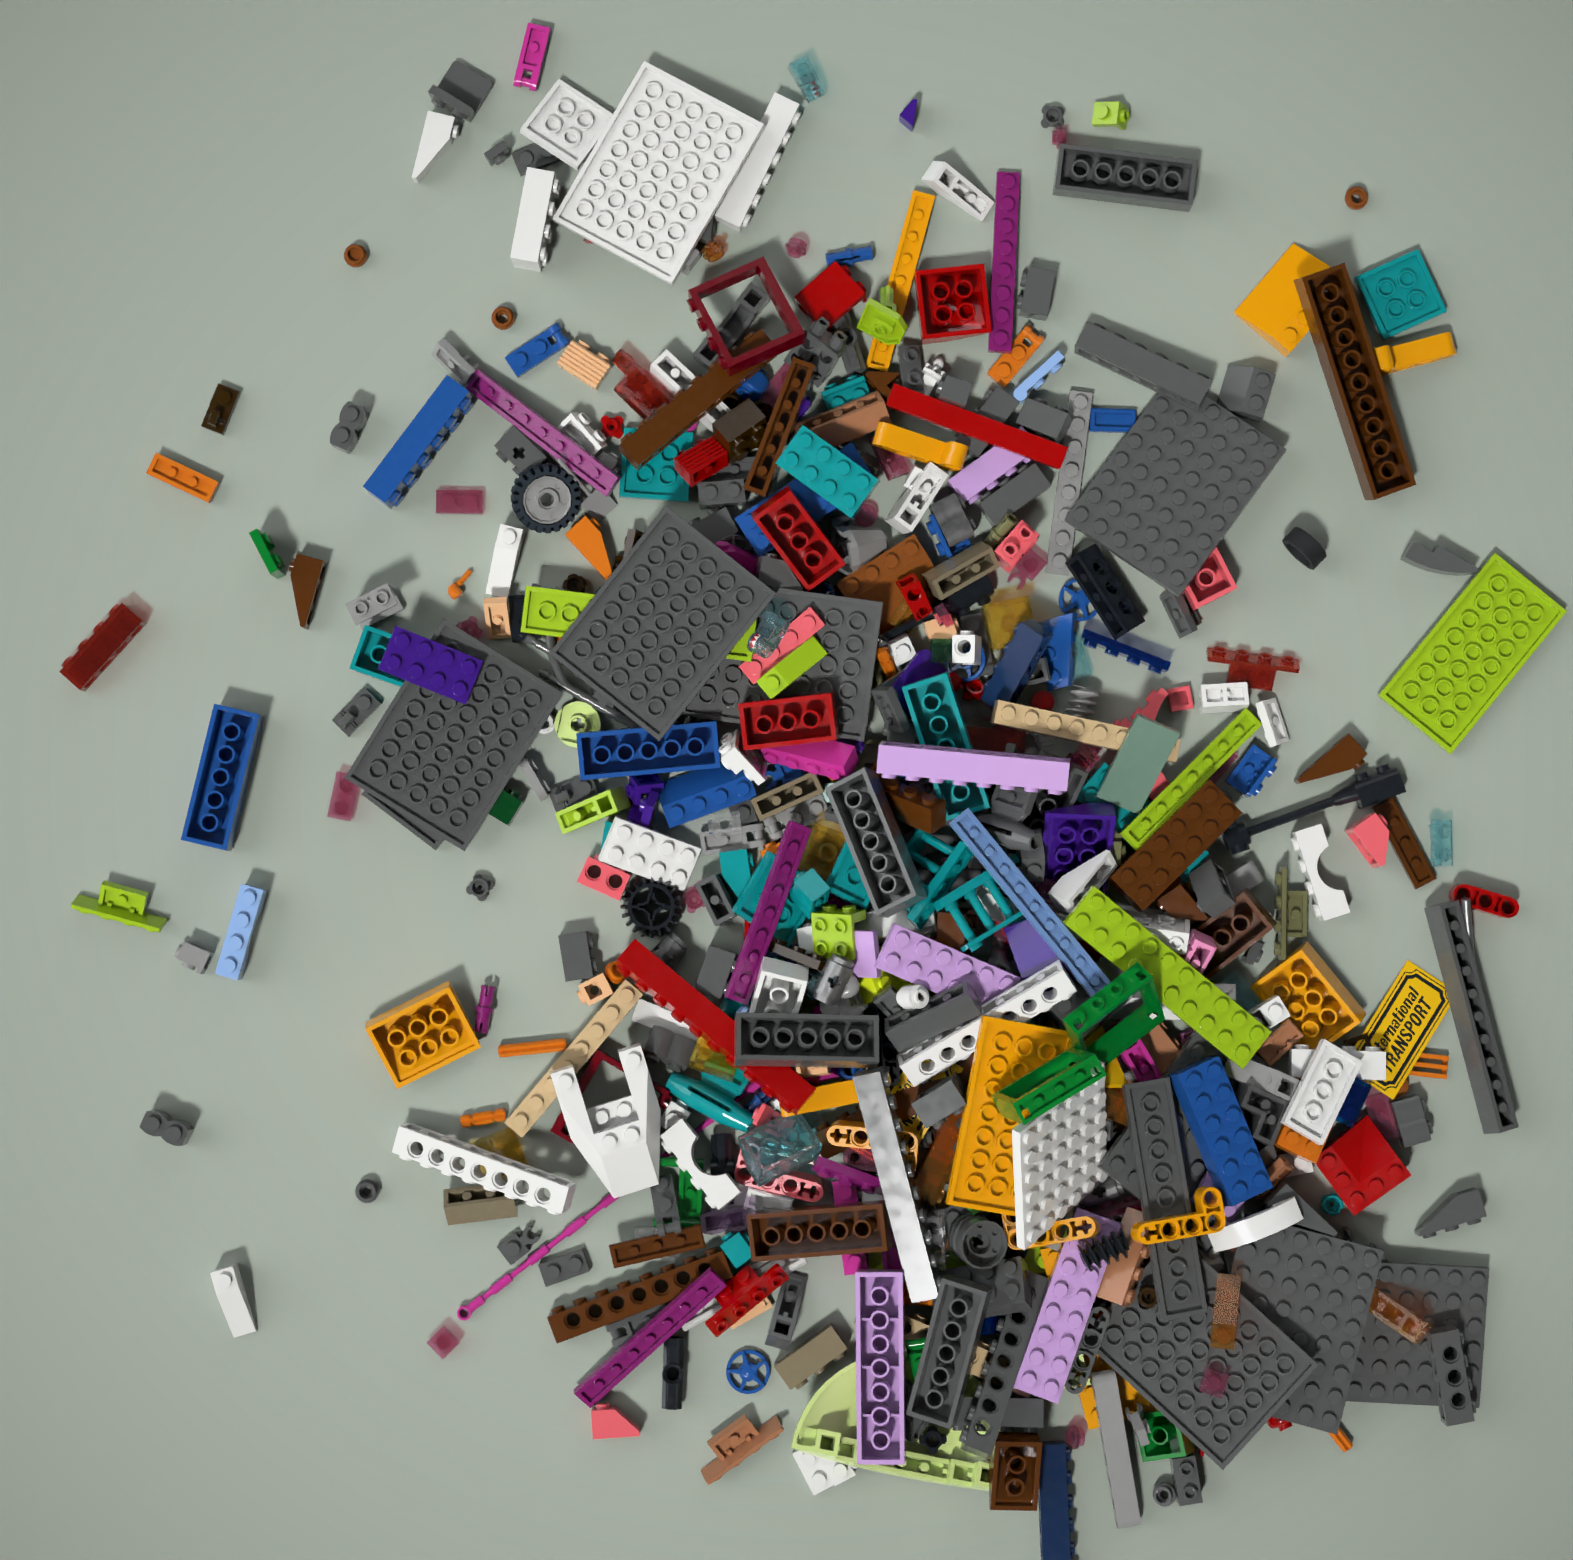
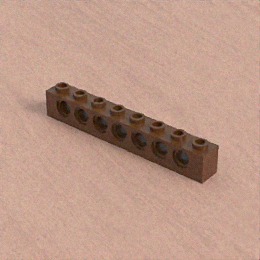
M713 1247L704 1251L705 1255L696 1258L695 1255L682 1259L683 1264L674 1266L673 1263L661 1267V1272L654 1275L650 1271L638 1276L639 1280L633 1283L630 1280H626L617 1284V1289L608 1291V1288L595 1292L596 1297L587 1300L586 1296L574 1300V1305L567 1308L564 1305H560L551 1309L552 1313L547 1316L556 1343L558 1344L674 1300L702 1275L699 1271V1265L702 1263L710 1264L712 1269L724 1280L732 1278L733 1273L726 1254L722 1249L718 1250L717 1247ZM680 1271H686L690 1275V1280L686 1283H681L677 1279V1274ZM657 1280H665L668 1283V1288L665 1291L657 1290L655 1287ZM643 1288L646 1292V1297L644 1299H636L633 1295L634 1289ZM614 1296H620L624 1300V1305L616 1308L612 1305L611 1299ZM593 1304L599 1305L602 1308V1314L599 1316L592 1315L589 1311L590 1306ZM577 1313L580 1316V1322L578 1324H571L567 1318L568 1314Z

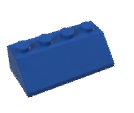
M721 761L720 768L695 770L665 781L663 791L658 792V797L670 829L757 797L752 781L745 776L743 770L735 774L731 769H726Z

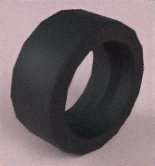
M1294 527L1282 540L1291 555L1309 569L1314 570L1327 557L1322 546L1299 527Z

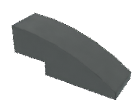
M1415 541L1409 543L1400 560L1414 567L1443 575H1472L1479 569L1440 545L1435 546L1430 551Z

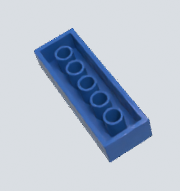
M446 375L363 485L367 492L388 508L397 507L404 499L403 493L407 487L412 488L417 482V474L420 470H425L432 461L430 457L435 450L440 451L446 442L444 438L449 432L453 433L460 424L458 420L462 414H468L473 407L472 401L474 399L470 392Z
M852 442L839 450L873 475ZM794 479L734 519L758 557L776 549L752 519L751 512L786 486H790L817 523L838 510V508L798 479Z
M214 704L181 840L226 851L232 850L264 716Z
M716 720L673 724L660 741L642 727L576 733L580 780L720 768Z
M1208 1056L1169 1074L1168 1077L1214 1188L1221 1192L1223 1206L1233 1207L1273 1188L1219 1056Z

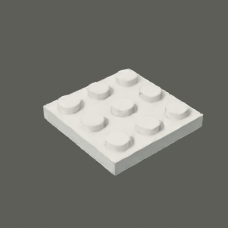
M558 79L520 128V133L575 170H578L591 153L613 114L561 79Z

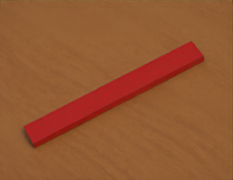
M895 383L886 403V406L1058 470L1062 466L1068 447Z

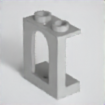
M388 583L345 604L355 625L359 624L362 630L365 625L373 626L404 610L395 590Z

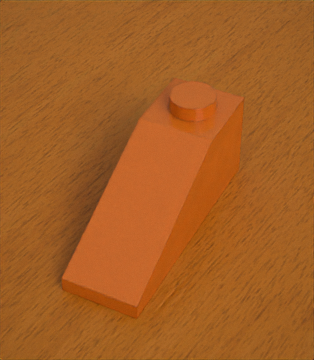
M584 516L565 536L607 581L613 572L602 534L599 531L602 527L593 517L589 520Z

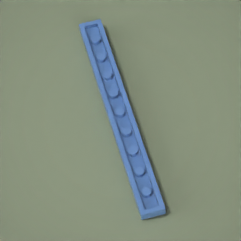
M969 808L948 823L1090 997L1111 982Z

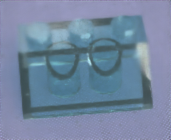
M802 1114L787 1117L780 1116L738 1136L746 1168L758 1187L814 1161L820 1155L822 1143Z

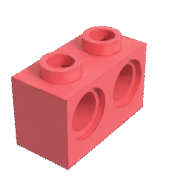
M596 854L594 858L588 856L577 882L621 901L632 875L627 874L628 871L618 867L614 868L599 861V856ZM593 865H597L601 869V875L596 879L591 878L588 873L589 868ZM613 875H620L622 878V885L618 888H613L610 885L609 881Z

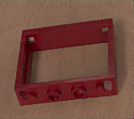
M764 256L688 290L689 299L686 301L689 305V310L691 313H696L699 329L701 332H706L708 336L707 343L711 351H716L719 356L717 358L718 364L723 370L727 371L729 377L805 343V332ZM757 274L789 333L732 358L701 299Z
M597 1049L578 1082L581 1094L583 1095L602 1060L624 1072L621 1061ZM652 1080L654 1090L660 1093L657 1099L659 1107L666 1109L672 1098L668 1096L670 1091ZM561 1111L550 1131L575 1145L570 1138L568 1130L564 1129L566 1122Z

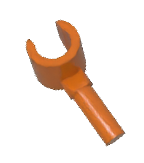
M468 569L457 582L449 586L448 594L453 600L463 594L460 586L472 574L471 570Z

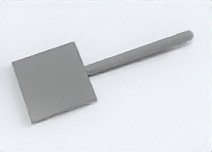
M559 458L557 460L588 495L581 502V506L597 522L617 505L610 496H604L597 489L590 492L562 459Z

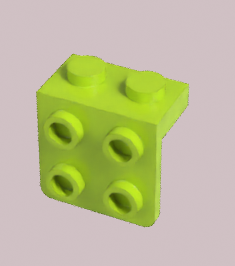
M826 904L822 906V909L812 912L814 953L825 957V960L828 957L831 958L833 953L839 954L851 961L855 960L854 923L866 919V909H856L855 905L836 908L835 904Z

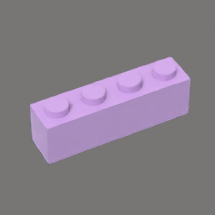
M1023 426L1019 428L1020 430L1027 432ZM994 446L947 481V485L957 497H962L965 504L968 502L972 505L979 500L982 491L985 489L991 491L998 486L1000 478L1004 475L1007 478L1018 470L1017 466L1023 461L1027 464L1032 460Z

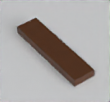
M1394 797L1371 807L1374 813L1377 815L1381 814L1387 821L1388 826L1386 827L1389 830L1388 840L1414 889H1418L1437 879Z
M701 1224L683 1227L682 1233L675 1234V1232L666 1233V1236L659 1237L657 1233L609 1245L614 1268L706 1247Z

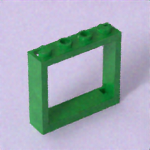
M1136 962L1062 1020L1072 1047L1096 1054L1098 1060L1104 1062L1105 1067L1163 1022L1165 1017L1153 977ZM1139 990L1143 1005L1086 1048L1082 1034ZM1152 1013L1157 1015L1153 1020L1149 1017ZM1081 1023L1083 1027L1078 1030L1077 1026Z
M1070 1047L992 1094L991 1097L1003 1117L1025 1125L1107 1074L1096 1054ZM1071 1062H1076L1074 1065L1069 1066ZM1027 1108L1030 1115L1024 1118L1022 1111Z

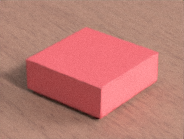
M1190 685L1166 690L1169 693L1167 698L1170 713L1194 708Z

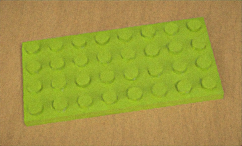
M1493 553L1377 696L1444 751L1451 754L1567 611L1499 555Z

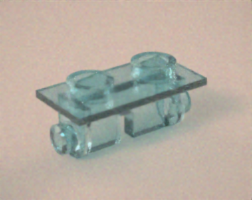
M1430 820L1431 825H1428V827H1430L1431 859H1429V862H1432V867L1453 866L1452 820Z

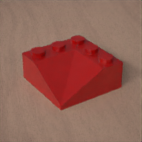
M984 264L915 271L914 283L921 345L992 333Z
M1365 1115L1327 1142L1322 1149L1317 1163H1315L1354 1216L1411 1176L1409 1170L1368 1115Z

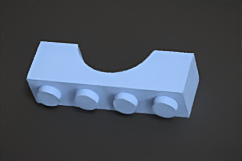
M247 884L240 885L215 974L235 980H242L249 958L248 951L252 933L262 913L268 890Z

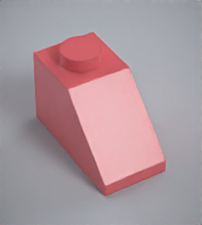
M605 1402L597 1403L596 1407H592L593 1439L640 1436L641 1428L617 1406H610V1403Z

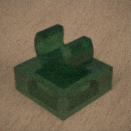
M930 639V662L952 663V639Z

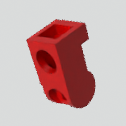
M914 572L895 582L916 621L933 613L923 587Z

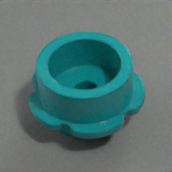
M1336 1193L1324 1195L1321 1199V1210L1325 1214L1336 1216L1343 1209V1201Z

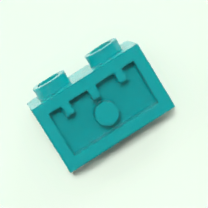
M853 375L845 379L846 383L841 385L833 383L824 387L825 391L821 392V397L826 410L829 411L870 394L865 376Z

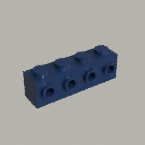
M1033 619L1017 624L1013 631L1015 635L1012 641H1009L1003 649L1005 654L993 668L994 674L992 678L983 686L984 692L980 699L993 708L996 700L1011 703L1017 702L1054 635Z

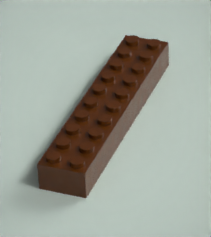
M1345 263L1334 265L1293 280L1364 499L1376 500L1416 485Z

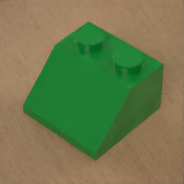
M1160 1411L1144 1412L1142 1420H1147L1151 1433L1147 1434L1150 1444L1141 1447L1139 1443L1143 1462L1184 1457L1196 1451L1194 1443Z

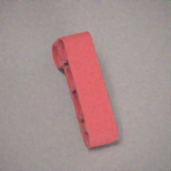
M754 1136L746 1137L743 1140L734 1173L738 1183L808 1202H817L822 1198L824 1182L819 1176L759 1161L762 1151L761 1141ZM749 1145L754 1146L757 1152L751 1154L745 1148ZM746 1167L752 1173L750 1175H743L740 1169ZM770 1173L774 1176V1179L766 1181L762 1175ZM793 1179L797 1185L789 1187L785 1184V1181ZM801 1182H804L803 1190L800 1189ZM812 1185L816 1186L815 1192L810 1191Z

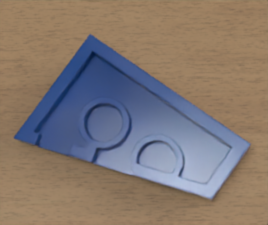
M1077 612L1037 622L1054 634L1041 657L1047 659L1051 681L1046 682L1048 691L1072 686L1074 665L1072 647L1073 642H1075V633L1073 631Z

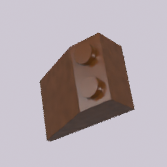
M998 1433L992 1455L989 1457L990 1510L1037 1511L1042 1441L1037 1433Z

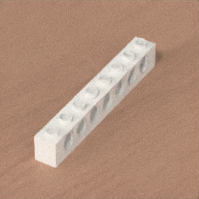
M1057 960L981 1005L982 1014L974 1020H968L957 1025L952 1030L942 1032L933 1039H927L915 1047L906 1049L898 1054L899 1066L914 1087L924 1084L932 1076L948 1070L951 1065L959 1060L967 1059L971 1053L975 1052L982 1015L1028 1023L1034 1016L1041 1012H1047L1053 1005L1062 1000L1069 999L1077 992L1074 982L1060 960ZM1049 987H1053V989L1050 991H1044ZM1028 999H1033L1030 1003H1024ZM1008 1011H1012L1011 1014H1009V1015H1004V1013H1006V1012H1008ZM971 1035L970 1038L963 1039L965 1036ZM951 1047L948 1051H942L944 1048ZM931 1059L929 1063H923L924 1060Z
M410 1122L398 1127L392 1150L393 1153L398 1154L399 1158L403 1160H415L420 1162L422 1167L439 1169L442 1174L447 1176L456 1175L461 1177L462 1181L466 1183H478L483 1185L485 1190L505 1193L504 1196L510 1199L519 1198L526 1201V1204L529 1206H541L546 1208L547 1212L554 1215L563 1214L570 1209L577 1185L576 1182ZM418 1142L422 1144L423 1152L419 1150ZM439 1150L444 1153V1159L440 1158ZM460 1157L464 1159L465 1167L460 1164ZM481 1165L486 1168V1175L481 1172ZM502 1172L507 1175L508 1182L502 1179ZM523 1180L529 1184V1190L524 1188ZM544 1188L550 1191V1198L544 1194Z

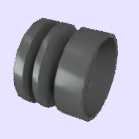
M968 1213L960 1216L951 1225L948 1233V1244L952 1253L971 1267L981 1270L989 1269L999 1264L1005 1256L1008 1247L1007 1236L1003 1228L981 1214L972 1215Z

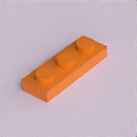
M155 453L146 474L209 504L220 484L218 481L158 453Z

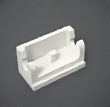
M1247 682L1201 685L1199 691V698H1201L1200 714L1240 712L1248 708Z

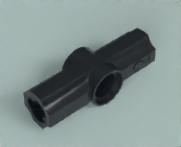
M731 1133L711 1134V1175L729 1173L735 1179ZM734 1199L727 1205L734 1204Z
M671 1336L664 1342L662 1409H682L684 1337ZM670 1367L677 1368L679 1376L677 1378L668 1377L667 1369Z

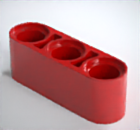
M1457 884L1449 890L1450 901L1459 900L1457 898V891L1460 888L1464 889L1466 898L1471 899V909L1500 918H1511L1517 915L1519 911V904L1512 897L1467 884ZM1482 895L1488 898V905L1486 907H1482L1479 904V898ZM1505 901L1511 906L1508 914H1505L1501 909Z

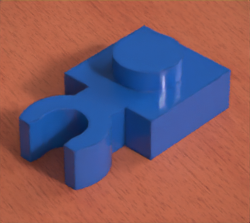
M774 764L777 771H766V776L773 778V782L766 787L767 789L775 787L779 780L784 785L804 776V773L800 769H791L784 765Z

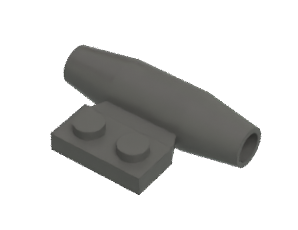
M996 785L990 801L991 814L973 813L999 846L1011 850L1035 852L1042 845L1041 834L1022 824L1025 818L1030 816L1037 797L1035 792H1026L1023 788L1016 786L1014 790L1000 789V785Z

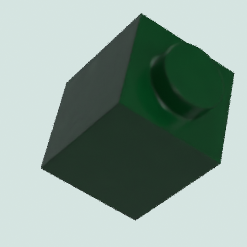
M509 789L508 792L502 790L488 814L510 826L524 804L523 801L519 800L521 795L512 789Z

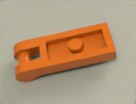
M1028 324L1012 342L1011 354L1003 353L986 374L1003 389H1005L1045 340L1041 334L1038 336L1032 331L1033 328ZM1025 338L1032 342L1029 348L1022 343Z

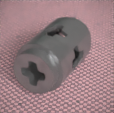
M671 932L669 935H665L651 952L672 969L685 956V951L689 947L677 935Z
M833 953L831 958L828 957L822 970V975L813 989L815 991L813 997L825 1004L835 1006L836 1002L840 1001L845 985L854 971L852 968L854 962L836 953ZM837 975L839 982L834 981L833 984H830L829 977L834 978Z
M1108 1176L1103 1183L1100 1182L1099 1184L1101 1188L1105 1187L1102 1195L1098 1196L1096 1193L1088 1194L1079 1202V1207L1081 1209L1085 1207L1089 1209L1103 1202L1107 1203L1119 1199V1196L1124 1194L1122 1186Z

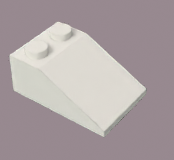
M763 956L749 1013L798 1014L808 983L809 967Z

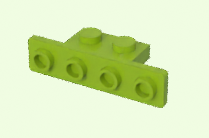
M106 880L101 883L99 900L79 894L71 903V908L78 910L80 913H90L100 916L105 920L112 919L122 922L127 926L145 928L149 932H161L167 922V918L145 912L149 892Z

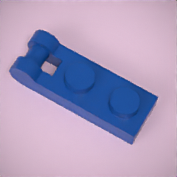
M555 323L546 331L504 357L517 378L570 344V339L568 336H564L559 323ZM554 336L557 342L551 345L548 339Z

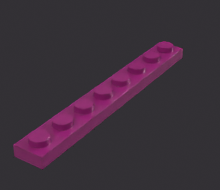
M997 171L990 296L992 333H989L988 336L989 353L1011 354L1020 184V173Z
M476 370L465 389L556 459H562L573 472L604 496H610L621 476L483 370Z
M788 820L724 997L748 1005L757 981L763 956L767 954L812 829Z
M709 1267L574 1389V1394L589 1408L594 1406L727 1286L726 1281Z

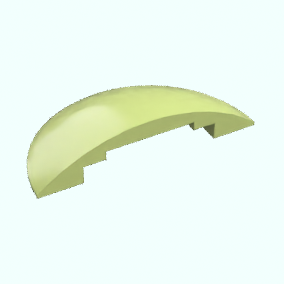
M905 1352V1378L914 1384L907 1356L908 1352ZM856 1362L838 1371L816 1391L806 1405L793 1435L791 1448L813 1456L899 1477L989 1491V1458L985 1459L961 1450L962 1442L959 1441L962 1431H954L953 1428L948 1429L930 1423L928 1427L935 1425L937 1431L945 1434L947 1437V1442L938 1448L936 1454H931L925 1445L919 1443V1440L917 1442L906 1440L905 1465L857 1464ZM971 1374L964 1397H975L976 1386L978 1383H981ZM928 1427L926 1428V1430L923 1432L922 1435H924V1434L928 1431ZM977 1431L980 1434H986V1431Z

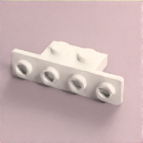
M639 999L632 1016V1021L650 1028L653 1025L666 1028L676 1034L693 1039L697 1042L696 1045L711 1050L707 1046L708 1042L701 1036L700 1038L694 1036L689 1031L690 1027L686 1023L676 1021L671 1016V1011L668 1008H662L656 1004Z

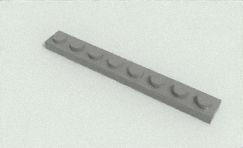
M1069 391L1067 410L1073 421L1062 443L1068 449L1058 472L1045 573L1069 575V569L1065 562L1071 559L1075 528L1065 522V517L1079 500L1093 393Z

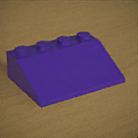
M1085 803L1045 811L1042 835L1045 853L1044 881H1038L1037 892L1041 897L1050 898L1048 892L1063 875L1105 850H1109L1112 853L1116 820L1113 804ZM1106 880L1099 890L1107 896L1108 881Z

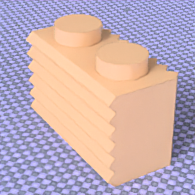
M571 340L558 360V366L597 391L612 369L611 364H609L610 359L599 352L595 355L589 351L591 347L581 340L578 343Z

